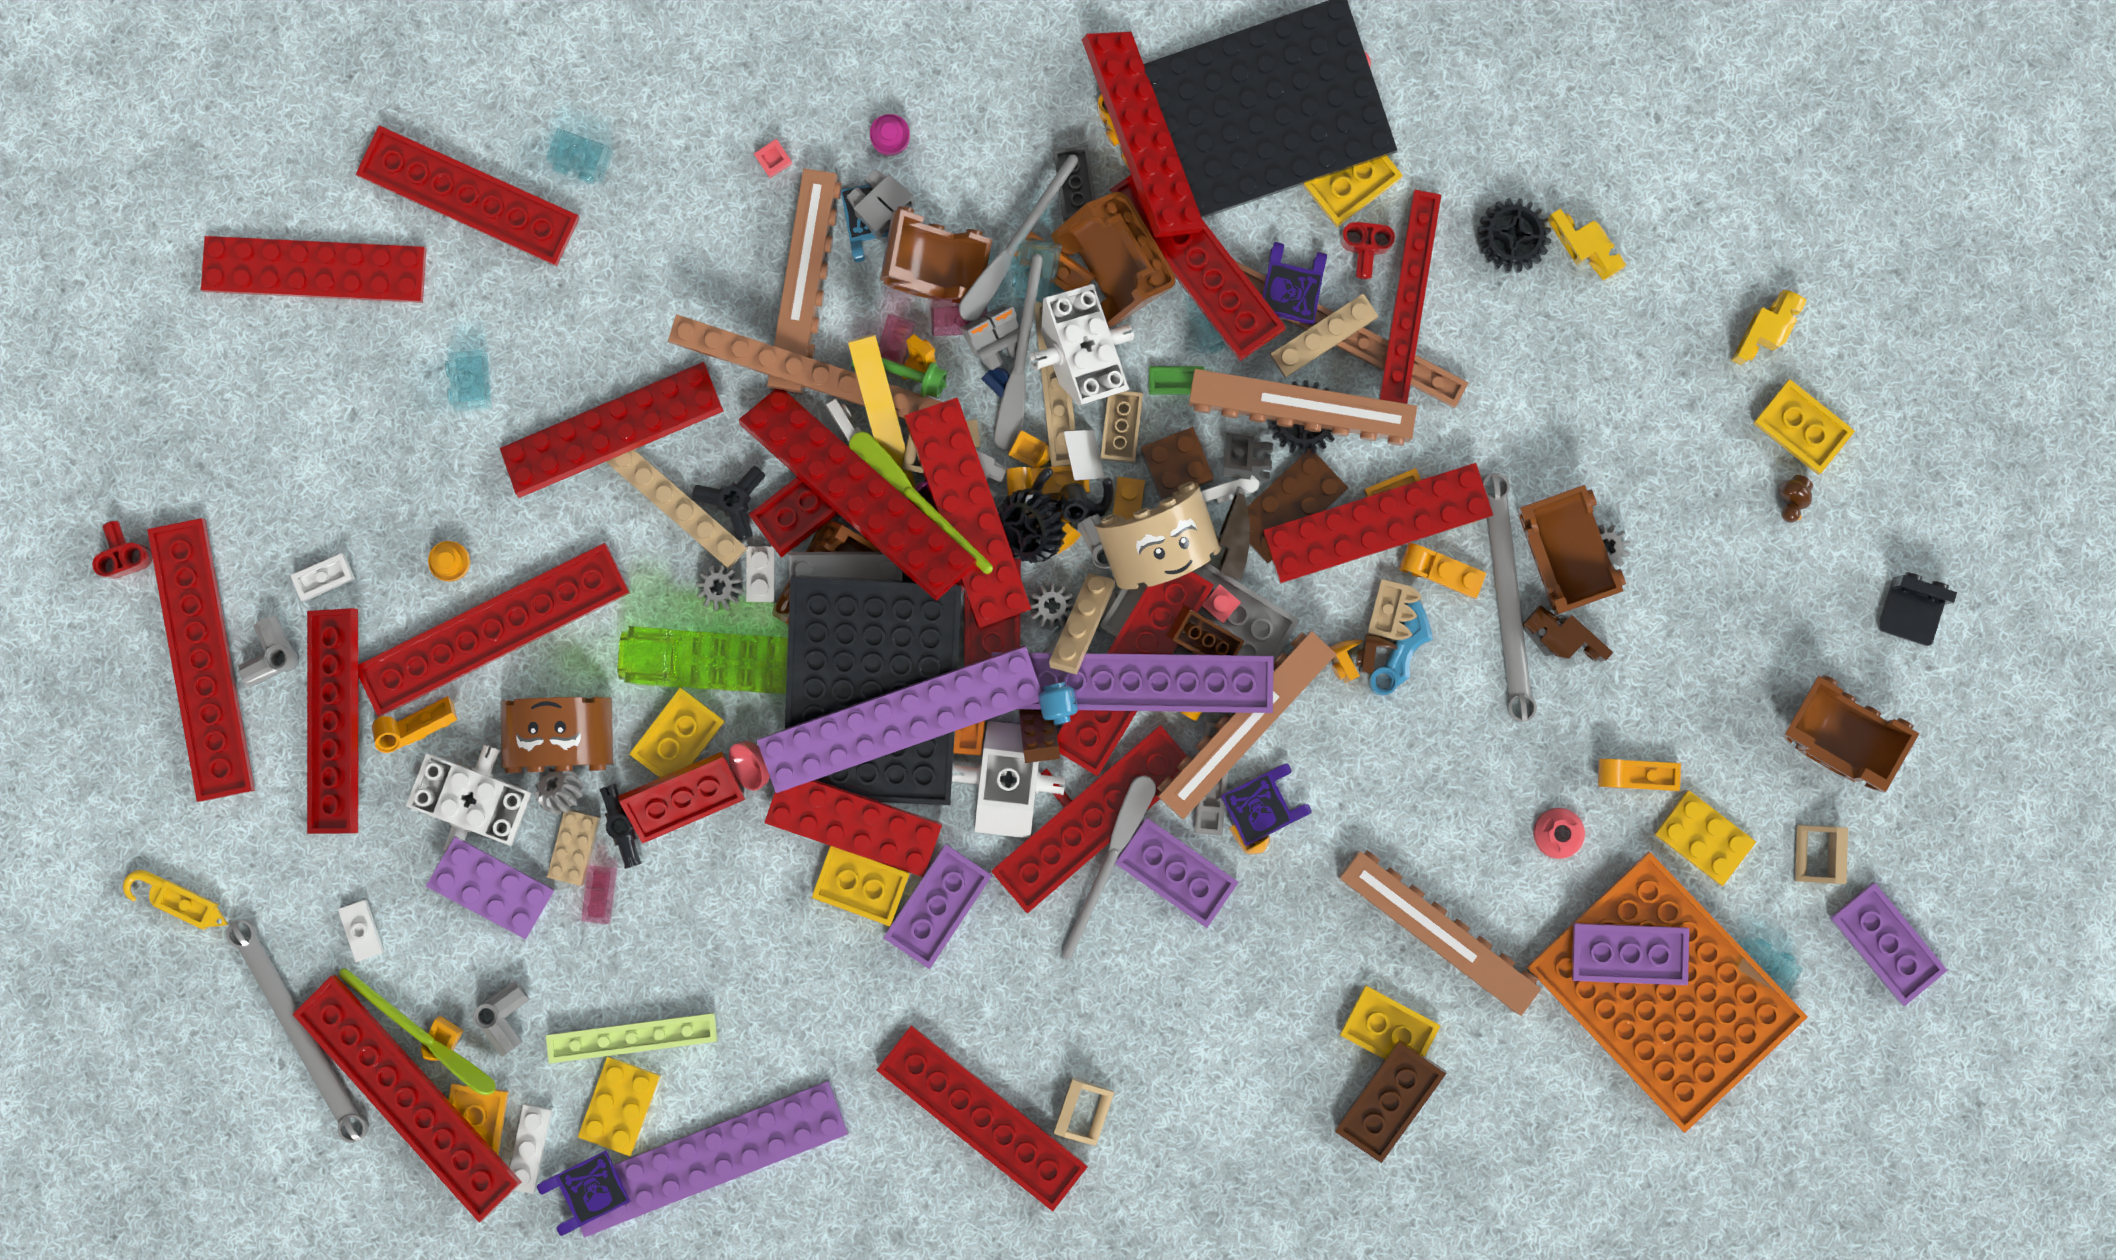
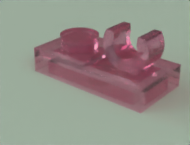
M959 306L931 307L932 336L963 335L960 327L971 322L961 317ZM987 307L982 313V317H984V314L987 313Z
M891 313L888 314L879 343V351L882 358L904 365L908 353L906 340L913 335L916 322Z
M588 866L581 921L611 924L618 868Z

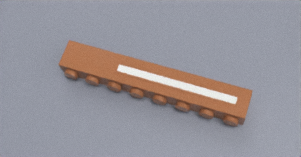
M803 168L774 346L814 359L815 345L811 343L813 333L818 334L820 318L816 317L817 306L822 307L824 301V290H820L822 279L827 280L829 264L825 263L826 252L831 253L833 236H829L831 226H835L837 222L838 210L834 209L835 199H840L842 183L838 182L836 173ZM772 376L768 378L767 386L770 390L779 389L803 395L804 388H806Z
M1200 369L1194 370L1188 406L1194 407L1193 411L1209 414L1210 410L1221 411L1222 416L1229 418H1238L1239 414L1249 416V420L1253 422L1265 423L1266 419L1277 421V425L1283 427H1293V424L1305 425V430L1321 432V428L1332 430V434L1347 437L1349 433L1359 434L1360 439L1367 441H1376L1377 438L1388 439V444L1404 446V442L1409 443L1412 440L1417 412L1416 405Z
M1309 631L1306 634L1301 632L1291 642L1293 648L1287 655L1282 652L1274 660L1273 713L1233 712L1230 716L1225 714L1215 724L1217 730L1211 737L1206 734L1195 746L1198 751L1191 758L1187 755L1177 765L1176 768L1179 770L1173 778L1167 776L1157 788L1160 792L1156 796L1178 817L1183 820L1336 655L1313 631Z
M1368 850L1365 853L1361 851L1355 853L1338 876L1341 881L1516 1014L1523 1015L1541 991V988L1535 984L1538 981L1537 978L1526 970L1520 973L1513 968L1515 962L1503 953L1499 956L1490 950L1493 946L1481 936L1475 939L1467 933L1470 928L1457 918L1453 922L1445 915L1448 911L1435 901L1432 905L1423 899L1425 893L1413 884L1408 888L1400 882L1403 877L1390 867L1386 871L1379 866L1380 859Z

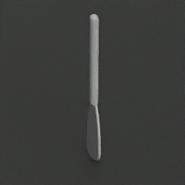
M1070 155L1007 247L992 260L962 298L959 304V313L964 320L975 321L982 315L1003 281L1014 254L1078 163L1076 155Z
M1039 253L1032 256L1014 367L1006 383L994 432V442L1003 451L1010 450L1020 429L1022 430L1026 393L1024 368L1043 257Z
M1139 776L1130 784L1111 835L1108 853L1062 951L1064 959H1070L1073 956L1119 853L1130 841L1155 795L1156 785L1149 776Z

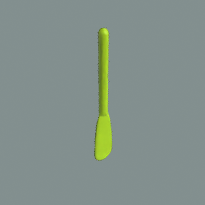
M860 431L851 437L849 441L850 449L977 560L976 565L985 574L992 572L993 566L913 488L902 469L869 433Z
M343 968L339 971L338 976L340 979L419 1042L428 1047L438 1060L473 1091L481 1095H490L496 1090V1084L490 1076L452 1049L450 1050L442 1043L434 1040L431 1035L348 969Z

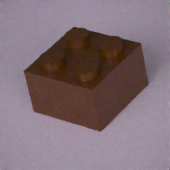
M1193 427L1141 447L1140 452L1160 501L1173 497L1171 493L1178 491V487L1184 483L1194 482V484L1198 483L1199 487L1211 483L1214 479Z

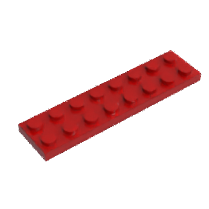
M1132 32L1086 34L1081 39L1154 237L1199 233L1205 226L1151 82L1145 74V66Z
M380 125L355 174L361 179L556 267L580 219L579 215Z
M1132 175L1110 189L1111 193L1121 192L1130 199L1174 272L1175 278L1239 361L1285 331L1283 322L1204 221L1205 228L1199 233L1154 237Z
M204 236L201 291L423 303L427 248L423 246Z
M701 362L499 449L515 494L518 498H521L724 412L708 369L705 363Z
M958 397L904 415L937 512L993 566L992 572L985 574L976 565L961 579L977 628L1032 610Z
M1473 463L1265 529L1263 534L1279 583L1282 584L1492 517L1493 512L1477 464Z
M1192 571L1176 579L1150 587L1147 586L1107 654L1172 655L1178 643L1166 635L1183 606L1198 613L1214 584ZM1078 710L1076 714L1070 716V722L1064 723L1057 735L1059 753L1098 777L1137 711Z
M345 608L307 611V834L358 833V609Z
M1161 725L1158 726L991 870L992 874L1028 914L1110 843L1120 808L1132 781L1139 776H1149L1155 782L1156 791L1148 807L1149 809L1160 800L1156 796L1160 792L1157 788L1167 776L1173 778L1179 771L1176 768L1177 765L1187 755Z
M913 1025L909 1027L876 1069L877 1072L1052 1212L1088 1168L1086 1163Z

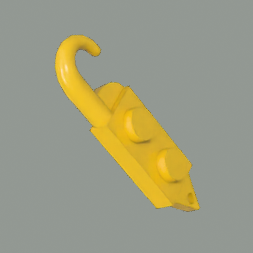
M141 869L132 871L124 879L123 892L133 902L136 901V897L131 892V884L136 880H141L151 885L149 900L154 907L202 930H206L208 927L228 925V922L218 909V903L170 880H165L149 871Z

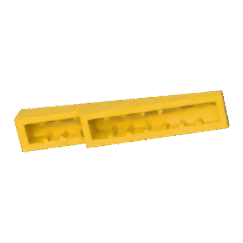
M875 333L848 340L873 437L902 469L906 448ZM902 469L913 488H915L912 471Z

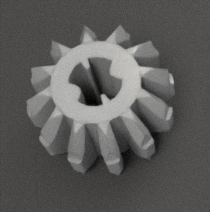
M1604 524L1599 525L1598 529L1604 544L1608 542L1611 545L1607 552L1613 566L1614 564L1619 567L1622 566L1624 562L1621 557H1629L1630 555L1627 550L1623 549V547L1630 545V541L1622 542L1621 540L1625 532L1620 531L1615 534V525H1611L1608 530Z
M721 564L717 573L716 568L711 565L709 566L710 576L704 572L700 573V576L705 579V583L696 582V587L704 589V591L697 593V598L707 597L703 606L708 608L713 603V610L715 612L720 610L721 603L724 609L728 611L730 610L729 600L735 604L739 603V600L733 596L734 593L743 594L744 592L743 589L735 587V585L743 582L742 578L732 579L736 574V570L733 568L726 573V566ZM718 581L726 584V587L722 589L723 594L721 595L716 591L713 592V589L717 587L716 582Z
M1051 582L1050 592H1046L1045 587L1041 585L1039 590L1042 596L1032 593L1031 597L1039 603H1031L1030 607L1032 610L1039 609V611L1033 613L1031 618L1035 620L1040 616L1043 617L1039 627L1043 628L1047 620L1050 621V630L1055 629L1054 621L1058 620L1062 628L1065 627L1062 617L1064 616L1068 619L1070 613L1066 609L1072 610L1074 604H1066L1067 601L1073 598V594L1068 593L1063 597L1062 594L1066 589L1064 585L1059 588L1058 592H1054L1055 583ZM1055 599V603L1060 605V609H1055L1056 613L1054 614L1049 613L1048 608H1044L1045 603L1049 604L1048 600Z
M549 768L548 774L546 776L541 775V782L535 784L537 791L534 793V796L540 807L549 813L559 815L562 811L568 813L570 806H577L576 800L583 796L580 790L584 787L581 780L577 777L578 775L574 771H555Z

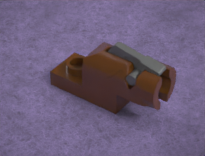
M1539 606L1522 624L1523 630L1544 656L1554 654L1556 657L1569 659L1582 645L1585 647L1583 652L1595 662L1597 659L1601 662L1606 661L1614 653L1573 615L1567 616L1560 623L1558 621L1559 617L1546 610L1543 606Z

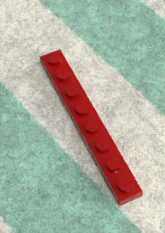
M1416 189L1412 193L1378 398L1380 400L1408 403L1442 194Z

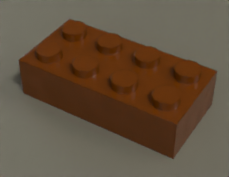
M1183 606L1166 635L1171 640L1198 655L1237 656L1245 642L1240 637L1186 606Z
M1019 709L1025 763L1060 759L1057 729L1054 721L1045 720L1041 709Z

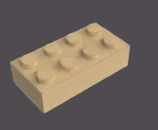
M1125 391L1107 398L1100 460L1135 464L1143 393Z
M573 810L563 813L547 878L579 886L584 885L601 817Z

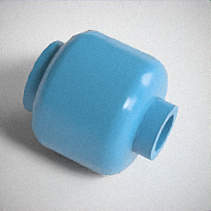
M1065 682L1043 687L1044 691L1038 696L1043 718L1045 720H1053L1054 725L1070 722V716L1078 711L1074 689L1071 686H1066Z

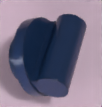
M997 367L993 370L989 369L981 380L1001 398L1010 374L1005 369Z

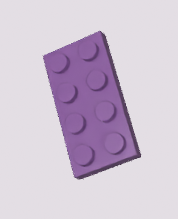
M1147 817L1115 862L1120 868L1206 928H1208L1239 883Z
M455 835L426 883V887L524 939L528 937L554 892V889Z
M946 844L883 938L930 969L992 877V874Z
M1871 882L1829 917L1902 1006H1906L1948 971L1876 883Z
M1573 923V981L1688 985V927Z

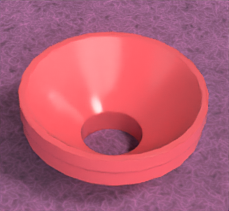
M750 741L734 744L729 750V764L736 779L746 789L756 791L768 783L770 775L759 746Z
M1552 808L1545 811L1537 819L1533 835L1535 843L1541 852L1551 858L1562 859L1572 856L1582 847L1585 829L1582 821L1574 812L1564 808ZM1559 825H1565L1570 830V837L1565 842H1559L1554 836V831Z

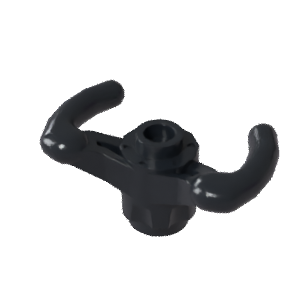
M1046 467L1038 474L1032 485L1033 490L1041 489L1042 491L1046 481L1053 475V470L1050 467ZM1110 478L1103 479L1104 492L1100 503H1095L1087 498L1086 490L1077 483H1069L1063 486L1059 493L1048 494H1050V502H1057L1056 509L1063 512L1062 514L1065 519L1071 522H1078L1084 519L1086 515L1094 516L1099 514L1102 517L1113 501L1114 488Z

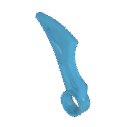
M1420 601L1406 603L1417 615V618L1402 623L1411 631L1412 636L1407 639L1396 640L1395 645L1398 646V649H1392L1384 667L1374 670L1373 674L1369 676V687L1376 695H1388L1394 692L1397 686L1410 678V661L1413 653L1422 644L1433 640L1429 620ZM1379 674L1389 676L1391 683L1387 689H1380L1376 685V677Z

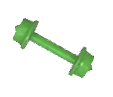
M882 358L886 371L922 383L920 395L923 398L927 396L939 398L943 389L947 387L946 379L948 373L939 368L935 362H932L927 372L924 373Z

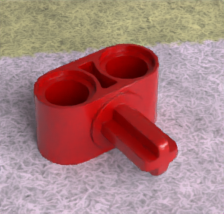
M1363 222L1347 224L1340 237V243L1345 250L1358 253L1356 277L1364 280L1372 278L1374 255L1387 253L1395 241V233L1391 227L1383 224ZM1357 232L1361 241L1358 243L1350 242L1347 238V233ZM1377 234L1386 236L1388 244L1384 246L1378 245L1375 242L1374 236Z
M110 521L103 525L109 549L94 557L92 567L96 574L116 579L149 567L153 559L151 550L147 546L133 542L126 543L118 521ZM138 549L140 551V559L134 563L132 554ZM112 559L114 567L110 572H107L106 563Z

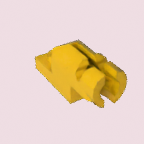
M1561 208L1548 217V223L1576 266L1589 258L1590 262L1588 264L1603 281L1627 266L1620 253L1609 255V252L1615 245L1596 221L1593 220L1575 231L1573 219L1568 213L1564 214Z
M1782 290L1769 309L1762 307L1757 310L1731 361L1739 365L1744 364L1748 360L1752 361L1760 347L1756 345L1757 343L1772 351L1785 344L1797 322L1794 316L1801 313L1807 302L1806 299L1795 292Z

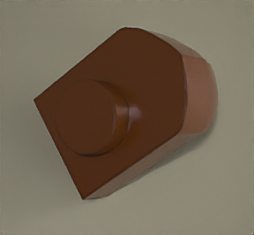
M1365 634L1362 650H1357L1355 666L1360 667L1359 673L1373 674L1376 648L1398 649V646L1383 637Z

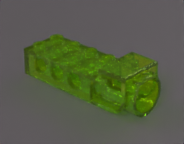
M629 626L628 631H622L620 636L618 677L619 680H624V683L634 685L786 695L788 638Z

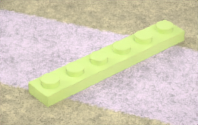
M715 1013L545 1035L549 1064L718 1041Z

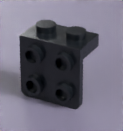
M1906 572L1905 575L1893 577L1878 623V629L1881 632L1923 646H1930L1934 641L1944 605L1954 603L1957 592L1949 590V585L1942 582L1932 581L1931 584L1922 581L1923 577L1915 573Z

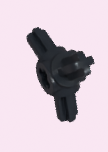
M753 466L737 484L732 482L730 486L722 485L720 489L695 485L692 499L698 502L717 505V510L724 511L725 517L731 518L737 539L739 541L746 540L753 536L746 514L750 510L748 502L752 499L749 495L766 475L757 466ZM736 494V497L740 499L739 503L735 502L733 507H730L731 504L727 499L732 498Z

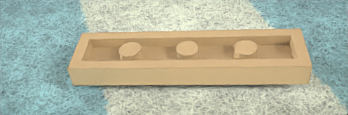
M1363 293L1272 352L1270 357L1284 378H1287L1376 320L1379 316Z
M1091 573L1087 574L1050 658V668L1077 675L1115 587L1114 579Z

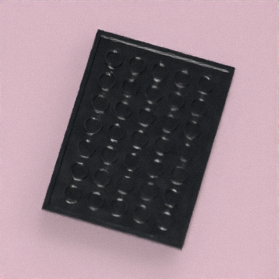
M1328 0L1144 64L1145 74L1151 82L1202 219L1303 185L1306 182L1321 179L1374 161L1398 151L1347 0Z
M791 575L785 729L957 669L962 584L956 583L936 601L914 581ZM954 731L815 780L879 802L950 806Z

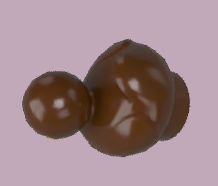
M1795 475L1791 480L1783 482L1778 489L1780 497L1787 503L1782 508L1781 517L1788 523L1801 520V510L1806 509L1812 502L1811 490L1813 489V483L1805 476Z

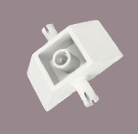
M1094 284L1043 299L1041 332L1047 349L1030 353L1029 360L1031 362L1040 359L1037 363L1031 364L1034 370L1053 365L1059 385L1080 406L1129 390L1115 345L1133 341L1134 333L1123 335L1126 331L1132 330L1129 324L1109 330Z
M988 721L982 765H979L978 768L954 764L953 772H960L965 775H952V782L977 784V787H979L975 832L1030 838L1035 794L1047 792L1064 795V787L1053 786V784L1065 785L1066 777L1041 775V772H1038L1039 762L1025 763L1021 725ZM1008 771H1011L1012 776L1017 778V782L1012 783L1011 788H1007L1005 782H1001V777L1006 776Z
M483 744L477 764L472 768L426 753L406 807L450 823L452 828L443 847L444 851H446L454 835L465 841L467 833L471 831L512 846L532 793L513 783L493 776L491 772L500 749ZM473 794V798L477 800L476 804L469 805L468 795Z

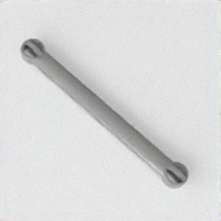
M1493 473L1483 479L1482 482L1485 488L1487 480L1492 478L1495 491L1494 497L1490 496L1487 492L1486 494L1493 512V516L1488 518L1509 691L1507 711L1513 720L1525 722L1534 717L1537 705L1531 696L1507 498L1510 484L1504 475ZM1499 479H1501L1502 483L1504 484V492L1502 496L1500 493ZM1517 698H1519L1521 705V719L1516 717L1512 711V704ZM1525 698L1528 699L1527 701L1530 703L1531 711L1528 717Z
M244 919L232 922L226 930L227 940L232 946L238 948L336 1119L339 1136L348 1143L362 1140L369 1131L368 1121L355 1109L319 1044L292 1015L298 1007L257 938L258 930L256 925ZM239 923H244L250 928L251 937L249 941L240 932ZM234 933L240 942H237V940L234 937ZM350 1118H356L361 1122L363 1127L361 1136L353 1129ZM345 1127L351 1136H348V1134L345 1131Z

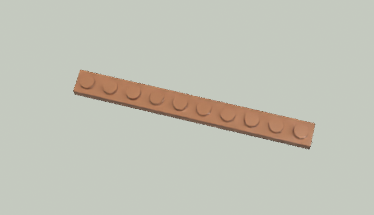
M1235 261L1259 293L1263 295L1266 276ZM1318 304L1313 325L1285 318L1282 319L1306 331L1334 312ZM1362 328L1336 345L1341 350L1383 371L1388 340ZM1415 355L1410 386L1455 409L1468 382Z
M676 314L668 343L865 407L858 378L854 372ZM889 384L898 418L904 419V415L942 403V401L930 397L923 398L918 393Z

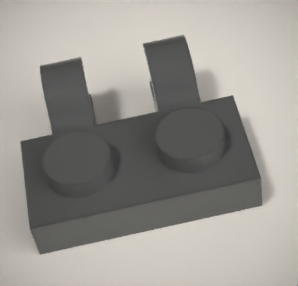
M1226 433L1223 476L1250 480L1251 475H1254L1260 482H1269L1270 472L1262 470H1272L1271 455L1263 453H1272L1273 443L1266 441L1254 442V436Z

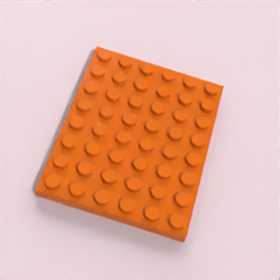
M1649 851L1526 966L1684 1133L1808 1018L1794 1001ZM1573 923L1688 927V985L1573 981Z

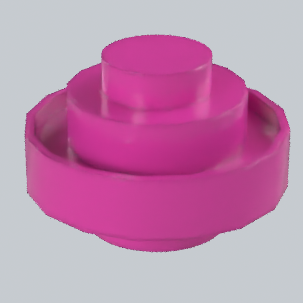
M885 114L878 117L872 123L870 140L873 147L879 153L885 156H895L907 148L910 142V130L902 117L895 114Z

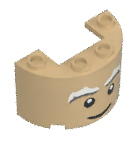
M1187 482L1180 485L1178 491L1171 493L1173 497L1159 502L1160 506L1151 510L1149 508L1138 510L1133 513L1134 517L1126 520L1121 515L1112 514L1102 518L1101 523L1095 525L1119 588L1137 589V583L1142 582L1150 587L1176 579L1211 560L1209 555L1212 552L1214 555L1220 552L1221 545L1219 544L1217 533L1198 483Z

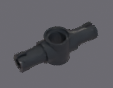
M617 784L599 789L607 813H605L607 819L606 831L613 838L615 846L618 845L624 868L628 869L642 864L634 842L636 839L634 828L619 802ZM620 818L627 824V829L623 834H618L614 828L615 822Z

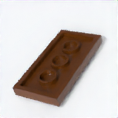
M1309 449L1305 455H1302L1248 506L1250 523L1249 545L1268 564L1272 559L1263 530L1325 511L1349 487L1316 453L1311 454Z
M1398 1039L1335 1127V1132L1382 1164L1447 1074L1446 1070Z

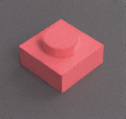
M777 139L754 153V156L770 179L793 164Z
M1219 584L1201 607L1223 624L1241 602Z

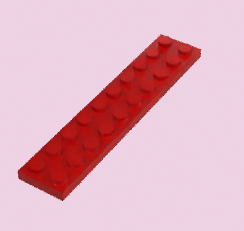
M773 390L739 418V425L936 601L976 566L977 560L785 390Z
M199 518L147 529L196 801L204 802L255 791L206 519Z
M603 543L359 664L358 677L377 716L381 717L630 594V591L607 544Z
M336 975L330 976L292 1014L479 1223L522 1183L516 1174Z

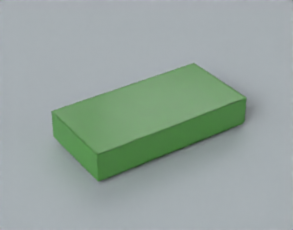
M1149 366V395H1190L1194 370H1204V366Z

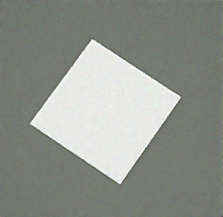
M1064 431L1074 480L1105 478L1095 431Z

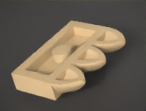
M1381 579L1367 634L1377 635L1394 641L1411 637V631L1399 622L1417 618L1413 609L1404 603H1414L1421 600L1420 593L1408 585Z

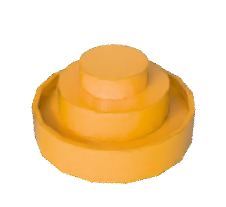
M454 541L438 543L430 551L428 557V565L432 574L439 580L454 582L463 578L469 571L471 564L470 554L467 549Z

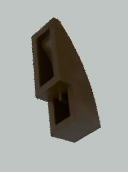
M1237 486L1218 535L1219 544L1226 547L1219 563L1220 574L1241 581L1249 551L1250 523L1243 488Z

